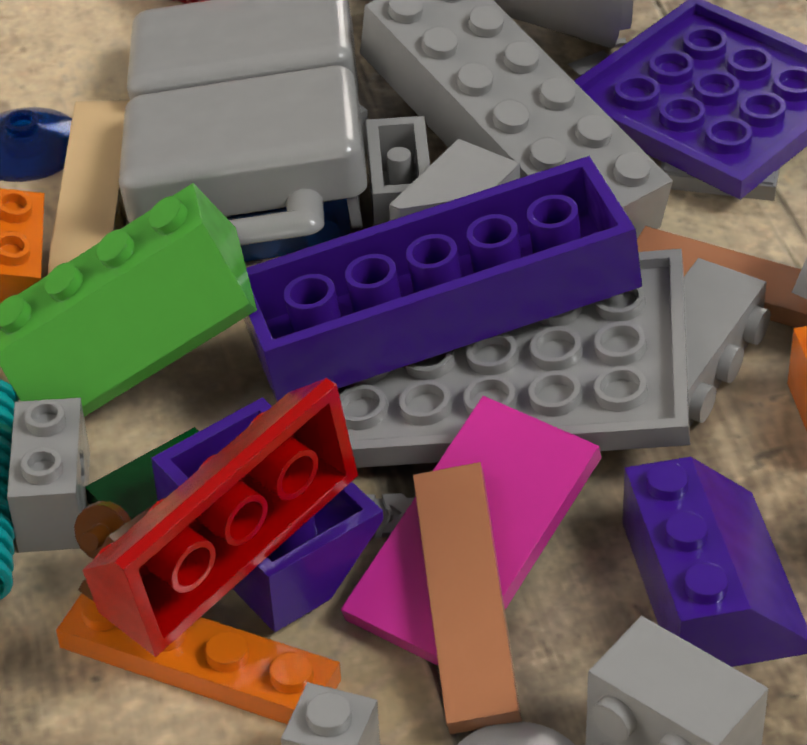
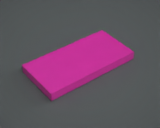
M482 396L433 471L481 462L506 610L602 457L599 445L486 396ZM415 496L342 606L341 612L346 621L438 666Z

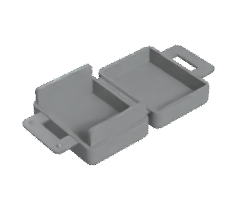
M207 0L149 9L139 13L134 18L127 79L130 101L126 105L119 172V186L129 223L151 210L163 198L173 196L194 183L225 217L287 207L286 212L229 220L236 227L240 245L315 234L324 227L323 202L345 198L347 199L352 229L363 228L360 194L367 188V174L361 110L358 98L354 32L349 0Z

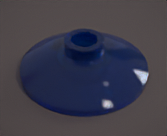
M25 107L0 113V180L8 182L34 181L63 170L72 118L57 110L43 107Z

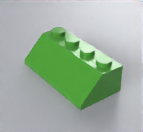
M192 183L173 196L163 198L151 210L123 228L108 233L98 244L76 258L58 265L49 275L18 295L10 296L0 303V367L20 401L81 398L85 417L257 311L236 227Z

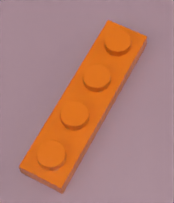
M83 593L80 594L56 629L59 647L284 724H288L307 682L336 689L341 681L340 662L203 617H200L155 657L98 612L95 602Z

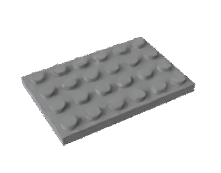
M682 249L639 252L642 287L338 388L356 468L439 462L482 396H486L599 445L600 451L690 445Z

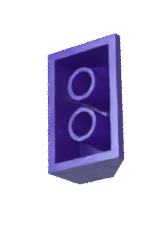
M262 397L151 457L157 500L159 501L169 496L198 471L207 458L219 453L248 428L257 415L269 410L272 406ZM351 482L232 589L274 633L332 599L383 522V510Z
M693 457L625 467L622 524L658 625L731 667L807 654V624L753 493Z

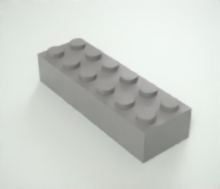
M374 0L365 4L360 54L418 116H424L425 123L448 148L457 139H461L519 162L520 178L590 156L634 225L637 239L645 226L655 229L661 227L673 180L494 0Z

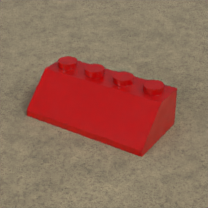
M325 378L288 392L269 410L257 415L249 427L219 453L207 458L199 470L169 496L156 502L148 513L119 539L105 546L96 555L95 559L82 570L98 612L157 657L358 476L337 384Z

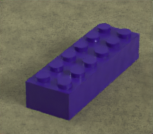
M587 156L247 267L257 311L245 317L244 321L276 402L290 391L325 378L337 384V388H341L642 287L636 229L591 157Z

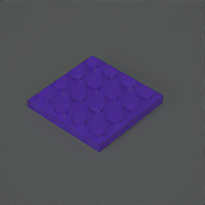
M705 0L685 1L574 80L647 155L666 162L686 172L688 175L740 200L774 171L776 172L807 147V45Z

